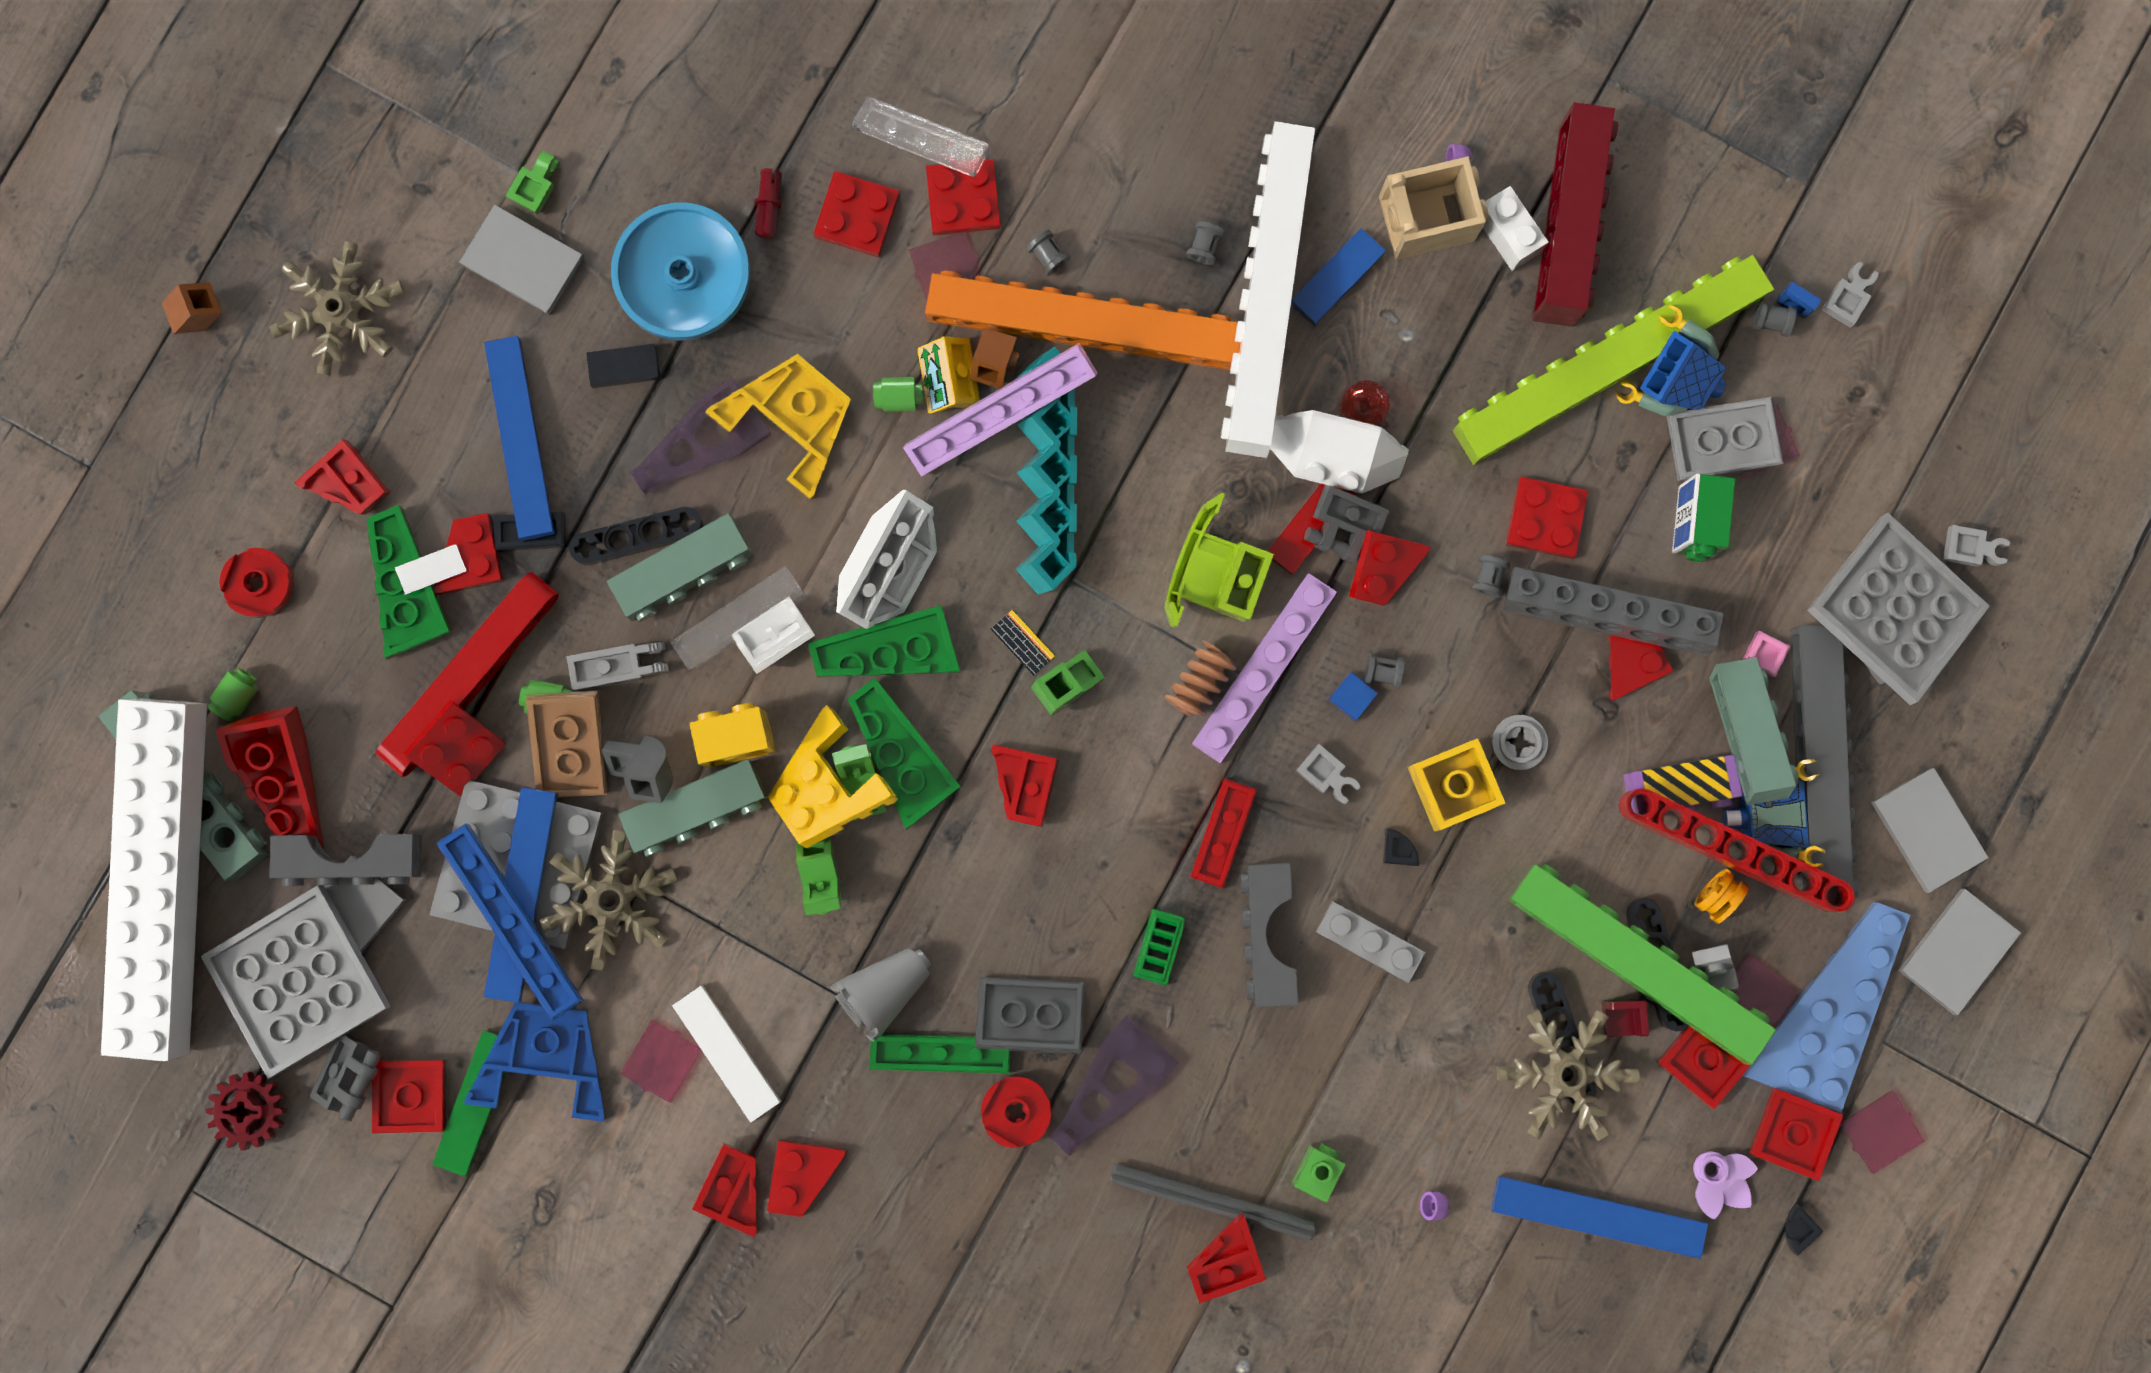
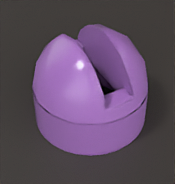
M1450 144L1446 152L1445 162L1467 156L1472 158L1473 154L1467 146Z
M1425 1192L1420 1200L1422 1216L1426 1220L1434 1221L1446 1218L1451 1210L1448 1209L1449 1198L1440 1192Z

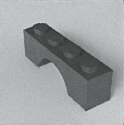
M377 834L372 846L363 856L347 863H341L329 857L322 849L316 836H270V878L282 879V886H304V879H317V885H339V878H353L352 885H375V878H388V884H410V877H421L422 835Z
M1290 863L1247 865L1246 873H1240L1241 894H1247L1248 908H1242L1243 929H1249L1250 943H1244L1245 964H1251L1252 978H1246L1247 1000L1253 999V1006L1298 1005L1296 969L1288 967L1277 960L1269 949L1266 939V928L1270 916L1278 906L1292 899Z

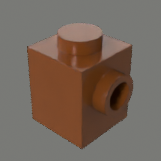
M210 282L177 285L162 302L173 334L206 331L222 314Z
M984 328L972 359L970 380L996 388L1004 387L1009 371L1015 373L1019 362L1020 352L1015 351L1017 337L1008 335L1003 331Z

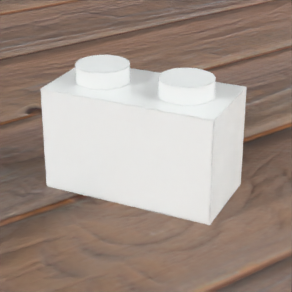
M1511 186L1485 201L1488 208V219L1485 220L1486 223L1483 229L1512 271L1543 251L1548 241Z

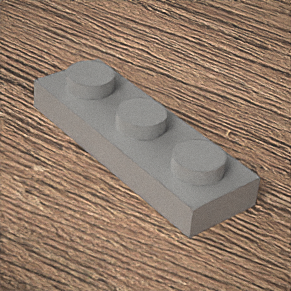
M1331 901L1315 931L1406 983L1410 982L1425 954L1424 951Z

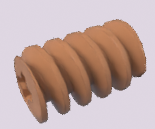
M1204 640L1202 643L1207 650L1197 649L1195 651V655L1200 662L1189 660L1187 663L1192 674L1181 672L1179 677L1184 685L1174 683L1171 688L1176 696L1165 695L1164 697L1168 703L1189 717H1192L1193 714L1204 717L1205 713L1199 705L1201 703L1213 704L1207 693L1209 691L1218 694L1221 692L1215 682L1216 680L1223 682L1229 680L1223 672L1224 668L1236 670L1235 665L1225 653Z

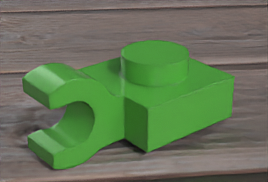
M542 150L531 171L522 166L506 197L539 215L555 187L547 179L555 173L560 162L555 159V156Z

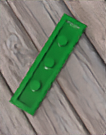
M483 1030L432 1163L434 1166L464 1177L468 1176L493 1110L490 1107L464 1104L465 1098L498 1034L488 1030ZM504 1071V1073H503L502 1084H503V1081H504V1078H505V1076H506L507 1071Z
M882 1034L874 1042L870 1040L869 1070L1010 1074L1011 1051L975 1049L976 1037Z

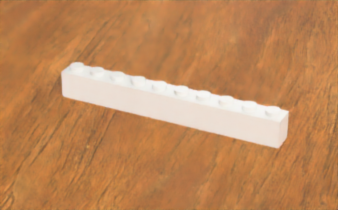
M1274 122L1272 133H1265L1262 154L1268 155L1267 165H1260L1257 185H1263L1262 196L1256 195L1253 216H1259L1258 227H1251L1248 247H1254L1253 258L1247 257L1244 278L1250 279L1248 290L1242 289L1239 310H1245L1244 321H1238L1235 334V342H1241L1240 352L1233 353L1230 374H1236L1235 386H1228L1225 406L1231 407L1230 418L1224 417L1221 430V438L1227 439L1226 452L1267 458L1271 447L1315 128Z

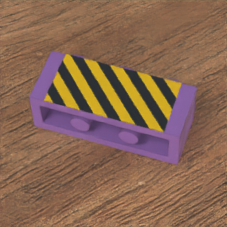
M1734 755L1623 775L1626 792L1642 788L1648 789L1693 811H1698L1697 804L1710 802L1711 809L1733 805L1731 798L1742 796ZM1637 795L1634 796L1631 802V807L1636 814H1642L1646 807L1643 798Z

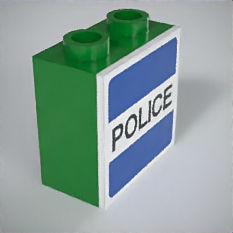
M1695 474L1679 486L1672 553L1686 555V560L1706 562L1707 558L1715 557L1717 553L1728 548L1735 478Z

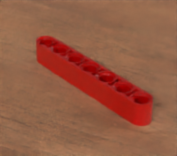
M534 572L527 573L377 748L375 755L402 778L409 775L417 765L405 756L404 752L450 699L464 710L471 704L554 606L559 598V593Z
M1644 788L1630 790L1624 793L1619 800V811L1627 820L1821 911L1843 912L1848 910L1854 903V890L1847 882L1651 790ZM1636 795L1645 801L1646 807L1641 815L1636 814L1631 807L1632 799ZM1667 811L1674 812L1678 819L1677 826L1673 830H1670L1664 824V815ZM1700 826L1706 827L1710 833L1709 841L1705 845H1702L1697 840L1696 833ZM1733 841L1738 842L1742 847V855L1738 860L1733 859L1729 854V846ZM1766 856L1773 860L1775 866L1774 871L1770 875H1767L1762 870V861ZM1800 871L1804 873L1807 879L1803 890H1799L1794 882L1796 874ZM1831 887L1836 888L1839 892V900L1835 905L1830 904L1827 899V893Z

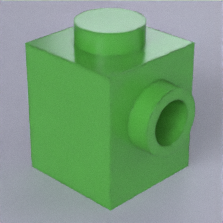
M1321 1143L1319 1149L1310 1145L1292 1180V1184L1296 1188L1327 1203L1346 1165L1338 1159L1340 1152Z

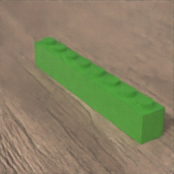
M1535 864L1529 869L1509 898V902L1745 1065H1753L1776 1031V1029L1768 1024L1771 1020L1768 1016L1756 1008L1752 1007L1748 1011L1738 1004L1740 997L1729 989L1722 986L1718 990L1708 983L1710 977L1694 966L1687 969L1678 963L1679 955L1663 945L1658 949L1649 943L1648 939L1650 936L1637 926L1631 925L1628 928L1617 921L1620 915L1608 906L1602 904L1599 908L1588 901L1590 894L1579 886L1572 884L1569 888L1558 880L1561 875L1550 866L1543 864L1540 868Z

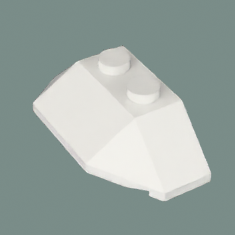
M1315 410L1297 412L1285 417L1283 415L1275 416L1270 447L1294 477L1361 494L1400 478L1409 451L1382 427Z
M903 489L872 515L839 575L837 613L868 629L874 626V624L886 621L905 612L937 553L935 527L932 518L934 512L931 505Z

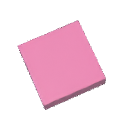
M1757 631L1743 659L1757 657L1760 669L1764 668L1767 676L1774 678L1790 646L1761 631Z

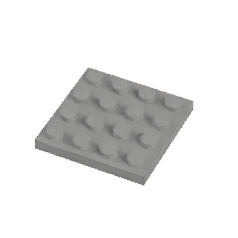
M1886 513L1877 520L1807 611L1909 705H1912L1921 699L1990 606L1893 516Z
M470 780L464 786L452 832L466 823L469 824L505 878L520 792ZM560 802L556 804L535 926L548 945L568 949L573 927L567 934L562 933L563 925L544 933L540 919L557 914L553 909L555 904L572 907L570 899L580 903L583 889L573 891L572 888L576 883L559 882L557 878L564 873L550 864L549 861L557 852L564 855L571 863H573L575 856H579L586 872L591 863L604 813ZM445 858L429 915L493 931Z
M317 885L201 956L267 1079L277 1076L391 1007L324 885Z

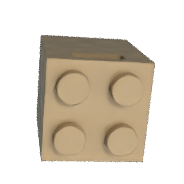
M1468 156L1387 176L1379 194V200L1395 261L1471 243L1476 240L1486 223L1485 220L1488 219V208L1485 200H1480L1477 191V187L1480 185L1479 174L1475 166L1471 167ZM1455 195L1462 221L1450 224L1443 198Z

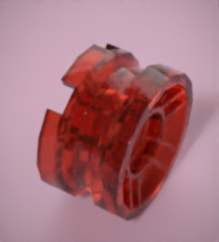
M1369 380L1358 381L1350 386L1341 398L1339 405L1340 417L1380 426L1389 412V396L1385 389L1376 382ZM1359 402H1368L1370 410L1361 413Z

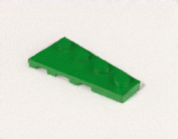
M397 505L366 518L371 559L375 568V590L379 599V622L384 638V658L389 660L452 634L438 595L435 594L434 585H429L405 595L395 567L422 557L403 507Z
M941 605L874 624V626L868 629L862 627L807 643L818 678L961 673Z
M875 677L847 698L882 777L898 798L894 804L905 830L909 829L961 788Z

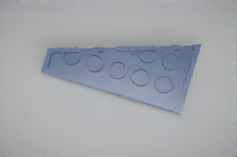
M1873 902L1848 933L1844 943L1825 962L1826 965L1818 976L1811 980L1781 1018L1780 1024L1753 1065L1742 1076L1841 1113L1910 915L1878 902Z

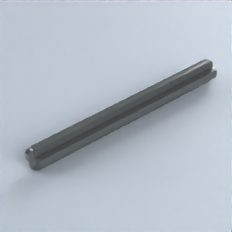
M1115 1164L1111 1173V1182L1116 1185L1233 1219L1243 1213L1247 1223L1306 1240H1312L1315 1234L1316 1223L1306 1218L1120 1164Z

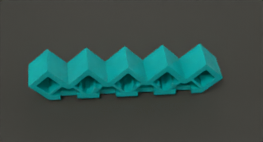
M1056 347L1051 348L1039 355L1017 378L1061 353ZM1075 388L1027 415L1017 424L1039 451L1016 473L1039 499L1016 520L1036 543L1038 548L1015 570L1038 595L1054 590L1076 568V553H1074V533L1077 532V504H1074V484H1077V455H1074V437L1077 435Z

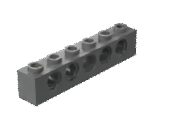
M1514 567L1511 574L1503 611L1633 639L1707 657L1712 654L1718 645L1724 613L1517 567Z

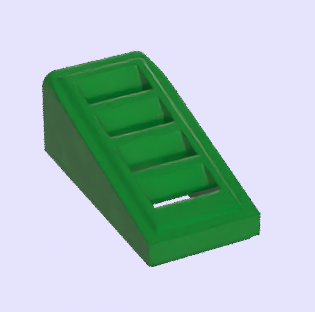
M1151 909L1133 973L1134 977L1167 986L1186 918ZM1156 921L1176 926L1174 933L1154 928ZM1152 935L1172 940L1170 947L1151 942ZM1148 948L1168 953L1167 959L1163 960L1147 955ZM1144 962L1164 967L1163 973L1143 969Z

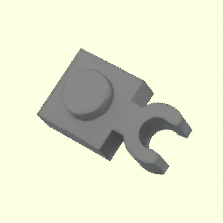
M1858 262L1850 269L1848 273L1849 282L1843 278L1838 281L1821 311L1850 328L1855 325L1872 297L1864 292V289L1874 284L1879 274L1874 271L1867 280L1862 279L1859 275V270L1863 265L1861 262Z
M1952 525L1948 527L1943 561L1978 567L1982 565L1984 558L1988 564L2000 566L2006 564L2008 559L1999 558L1995 554V548L2010 546V541L1998 538L1989 542L1986 541L1987 531Z
M1320 744L1312 750L1296 770L1299 775L1321 793H1324L1328 787H1331L1335 799L1342 804H1347L1349 801L1341 793L1343 785H1350L1355 790L1360 788V784L1351 777L1344 778L1340 775L1345 765Z

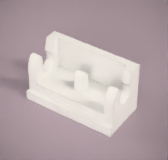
M790 596L731 634L756 674L815 636Z

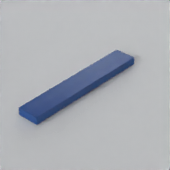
M519 336L484 342L518 538L524 541L554 535L553 518L521 339Z
M521 787L505 880L535 924L558 793ZM495 935L484 998L521 1003L525 979Z
M466 823L437 842L436 844L551 1021L584 1001L471 826Z
M1502 1176L1497 1177L1491 1211L1699 1259L1702 1258L1708 1223Z

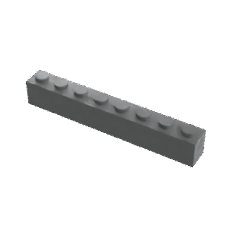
M1800 625L1790 629L1795 764L1797 767L1803 760H1816L1814 763H1807L1804 767L1805 773L1809 776L1820 774L1814 780L1804 781L1809 847L1817 846L1826 851L1814 852L1811 860L1813 863L1825 864L1824 867L1818 869L1851 885L1856 898L1858 895V881L1856 877H1853V863L1857 858V849L1851 839V828L1855 825V811L1853 807H1850V793L1853 791L1854 779L1848 769V758L1852 755V742L1847 737V723L1850 721L1851 709L1845 699V689L1849 685V672L1847 668H1844V654L1847 652V647L1823 625ZM1800 871L1801 890H1803L1807 879L1804 873ZM1831 887L1827 893V899L1832 905H1835L1839 900V892L1834 887ZM1801 901V906L1808 905Z

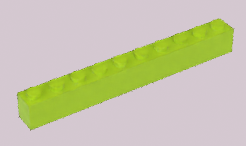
M1754 255L1744 260H1741L1740 256L1733 258L1721 266L1723 272L1712 277L1711 273H1707L1692 283L1694 288L1683 294L1681 289L1672 293L1663 300L1665 305L1654 311L1652 306L1644 309L1633 317L1636 322L1624 327L1623 323H1620L1604 334L1606 336L1605 340L1598 344H1595L1593 340L1585 343L1575 350L1577 356L1568 361L1564 357L1557 359L1546 367L1548 372L1537 378L1535 374H1531L1516 384L1519 388L1516 391L1507 395L1504 390L1487 400L1489 406L1478 412L1474 407L1458 417L1460 423L1452 431L1473 466L1656 361L1673 331L1678 333L1681 331L1676 326L1668 327L1659 321L1658 316H1661L1667 322L1675 318V311L1666 305H1673L1679 308L1683 319L1686 321L1691 319L1708 331L1767 297L1774 288Z

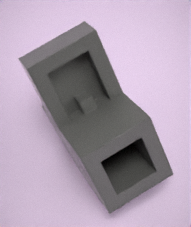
M646 735L640 745L607 741L602 752L609 775L624 777L630 799L662 803L673 784V774L664 745L658 739Z

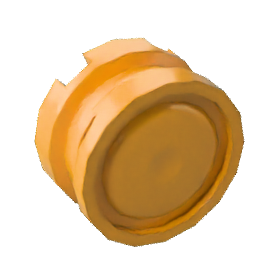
M1724 868L1702 889L1695 900L1694 906L1700 911L1706 910L1710 913V919L1719 924L1728 918L1741 904L1749 891V886L1743 881L1737 882L1734 879V874L1727 868Z

